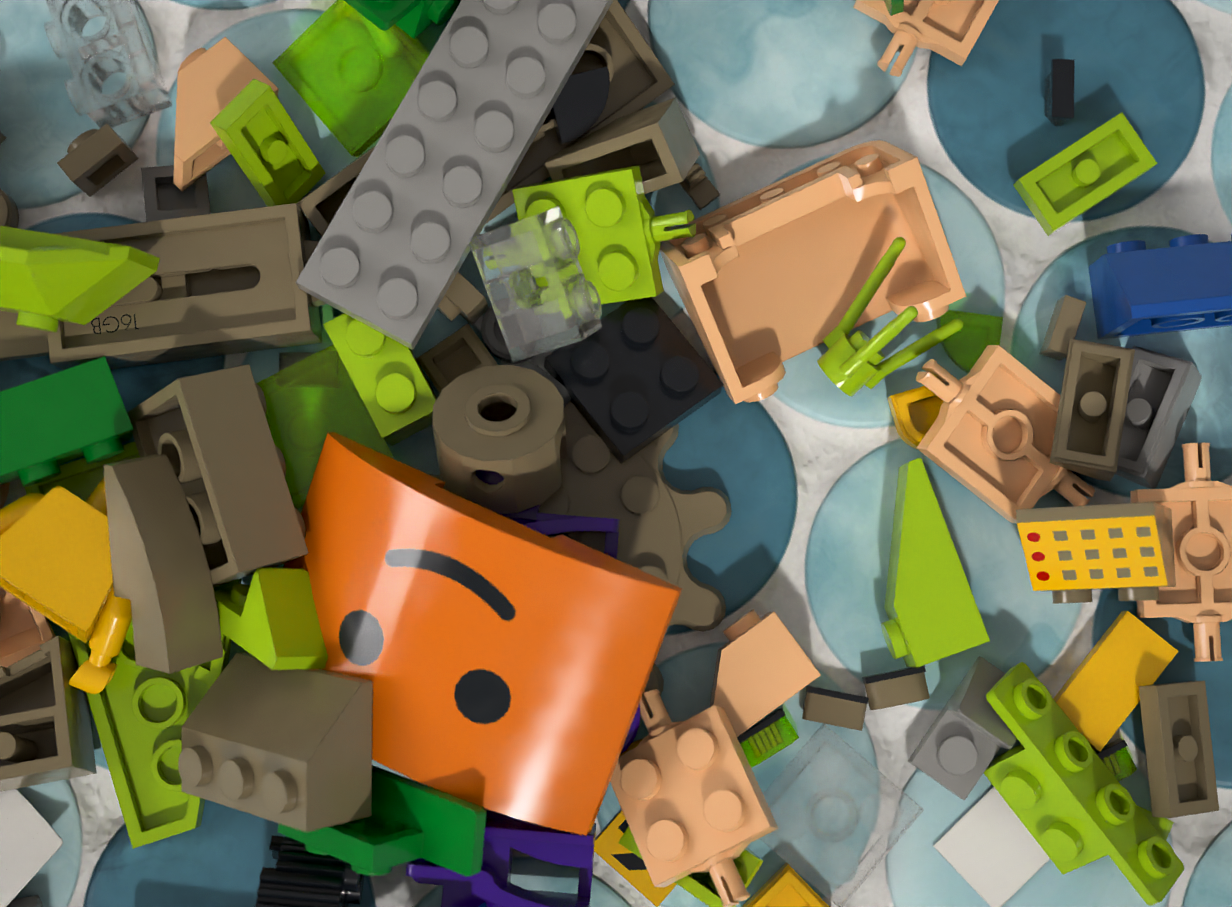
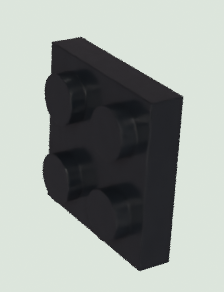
M653 297L628 300L545 357L544 368L547 372L565 386L571 397V402L621 464L720 394L724 385Z

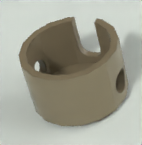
M515 365L484 366L461 374L442 389L433 405L432 426L440 478L445 482L447 491L495 513L508 514L519 513L538 506L559 490L562 484L560 458L568 459L564 401L552 381L535 370ZM475 471H494L502 475L504 480L498 484L489 485L481 481L475 475Z

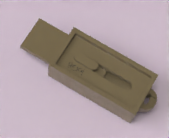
M296 203L54 233L56 235L131 246L159 257L158 270L86 325L59 321L57 333L16 325L17 313L0 311V362L49 355L50 364L63 370L104 356L110 370L323 343L319 306L326 303L300 290L296 284V280L319 242L311 241L309 220Z

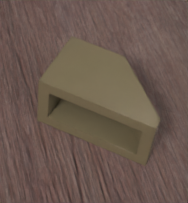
M675 97L614 120L546 160L545 165L552 180L639 165L644 192L647 194L683 182L700 153Z

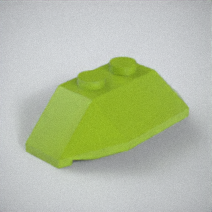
M0 225V311L17 313L16 325L57 333L59 321L86 325L158 270L160 258L131 246Z

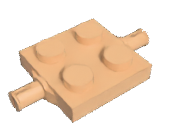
M856 0L853 8L884 24L894 34L881 59L878 60L877 65L886 72L896 52H900L889 73L892 76L899 77L916 46L918 48L930 49L962 67L999 0H904L903 12L890 16L884 0Z
M988 345L970 372L960 380L940 366L935 359H930L921 367L926 372H918L916 381L922 383L942 399L943 404L937 419L917 446L920 452L1011 523L1017 524L1016 510L1033 509L1039 498L1053 489L1072 503L1073 506H1085L1089 503L1090 500L1085 496L1093 497L1095 488L1088 485L1071 470L1050 463L1060 394L1000 345Z
M1187 443L1181 445L1183 448L1185 482L1166 489H1137L1130 491L1131 503L1155 502L1171 509L1176 587H1159V600L1136 601L1137 618L1172 617L1186 623H1193L1194 662L1223 661L1220 622L1232 619V486L1219 481H1211L1210 443Z
M658 689L643 693L644 696L641 697L639 704L640 715L649 734L642 739L637 747L619 756L610 783L654 887H666L691 873L709 872L722 900L723 907L739 904V901L748 899L750 894L747 892L733 860L751 842L778 829L776 821L724 708L713 705L685 721L672 722L660 696V691Z

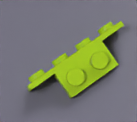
M1024 662L1013 666L987 692L986 699L1021 744L994 758L984 771L985 776L1063 875L1109 855L1147 905L1151 906L1161 902L1184 871L1183 863L1174 853L1171 845L1162 838L1133 801L1130 793L1118 782L1092 749L1089 741L1077 730L1051 697L1045 685L1037 679Z

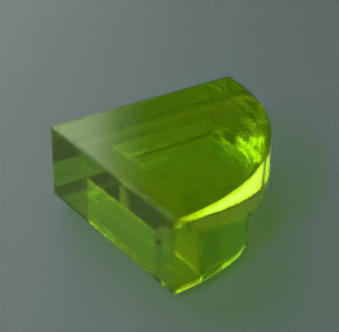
M948 310L936 319L937 329L955 318H960L963 321V328L944 339L941 344L949 358L968 374L988 345H1000L1003 317Z

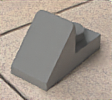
M982 657L977 658L908 759V762L963 800L968 797L999 749L1002 747L1011 750L1017 739L986 699L987 692L1005 673Z

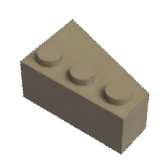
M56 636L41 644L40 650L9 667L0 666V792L97 774L87 694L85 691L68 684L71 677L78 670V664L71 642L60 636Z

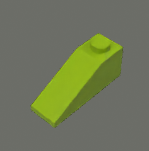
M921 457L900 466L898 471L884 605L889 620L881 623L882 633L894 659L903 657L906 667L918 668L990 641Z

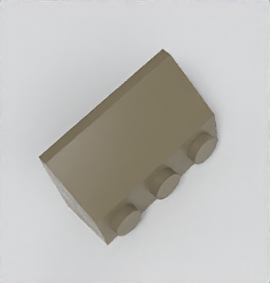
M249 364L178 378L127 412L133 426V436L139 456L163 454L167 455L198 528L213 588L253 575L258 568H274L309 553L305 543V522L299 510L293 505L285 479V459L281 450L274 444L265 416L267 410L265 395L261 387L255 383Z
M249 652L236 653L182 726V751L178 760L179 773L182 779V792L304 832L371 816L373 681L323 669L272 670Z

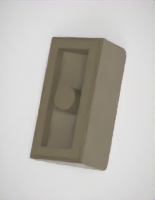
M1070 338L1051 450V464L1095 479L1111 481L1117 472L1135 349Z

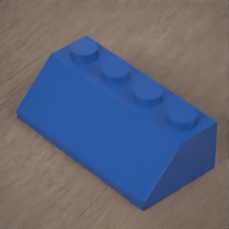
M1193 234L1169 240V247L1147 250L1145 241H1125L1107 246V254L1102 255L1088 266L1098 340L1232 326V241L1209 243L1207 234Z

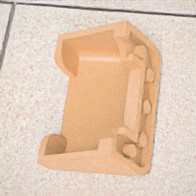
M881 140L869 141L848 148L692 220L688 224H684L696 223V235L693 238L686 237L660 241L659 251L720 381L724 384L723 387L727 395L735 404L742 401L749 403L757 402L774 394L778 389L777 383L786 374L782 362L824 343L823 339L838 326L880 259L885 255L897 237L904 238L906 245L853 329L891 311L899 315L909 306H914L918 310V315L913 319L914 322L931 321L945 314L949 309V304L966 297L918 157Z

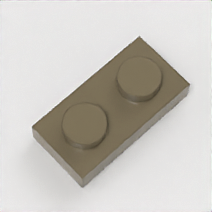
M1182 681L1138 686L1152 817L1175 818L1219 811L1205 681Z

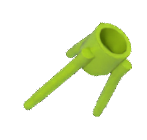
M902 237L894 239L838 326L823 339V342L829 349L817 360V363L827 377L840 390L851 397L864 385L869 389H873L886 375L963 328V321L960 318H955L881 363L879 362L885 358L881 349L918 315L916 307H907L871 339L861 330H858L852 336L849 335L904 249L906 241Z

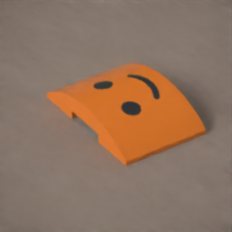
M335 432L327 433L301 512L306 527L305 543L309 553L285 563L283 568L304 569L309 573L313 599L328 654L326 666L323 670L373 681L372 760L417 782L485 809L552 829L588 835L593 828L682 588L562 534L553 538L443 489L445 482L340 434Z

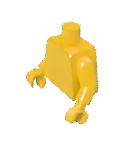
M104 477L86 501H83L64 487L56 486L46 495L28 493L0 509V587L84 643L89 641V647L91 648L90 657L78 668L68 683L89 694H98L103 691L113 678L118 664L111 662L112 657L120 654L132 621L131 600L114 596Z

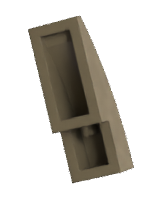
M155 454L103 465L113 590L115 597L131 600L136 665L170 674L222 658L223 649L219 614L210 570L198 528L184 491L167 455Z

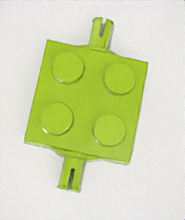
M638 165L523 185L512 189L520 225L519 239L495 243L488 242L485 247V256L509 253L496 255L486 260L491 269L524 263L531 277L538 314L655 297L664 291L658 264L660 241L686 237L693 238L696 235V223L671 227L688 224L695 218L691 210L655 216L654 210L645 197L640 167Z

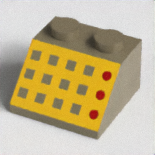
M1155 502L1016 510L1017 526L1033 591H1052L1053 604L1093 602L1092 590L1118 589L1119 601L1159 600V587H1176L1172 511L1168 507Z

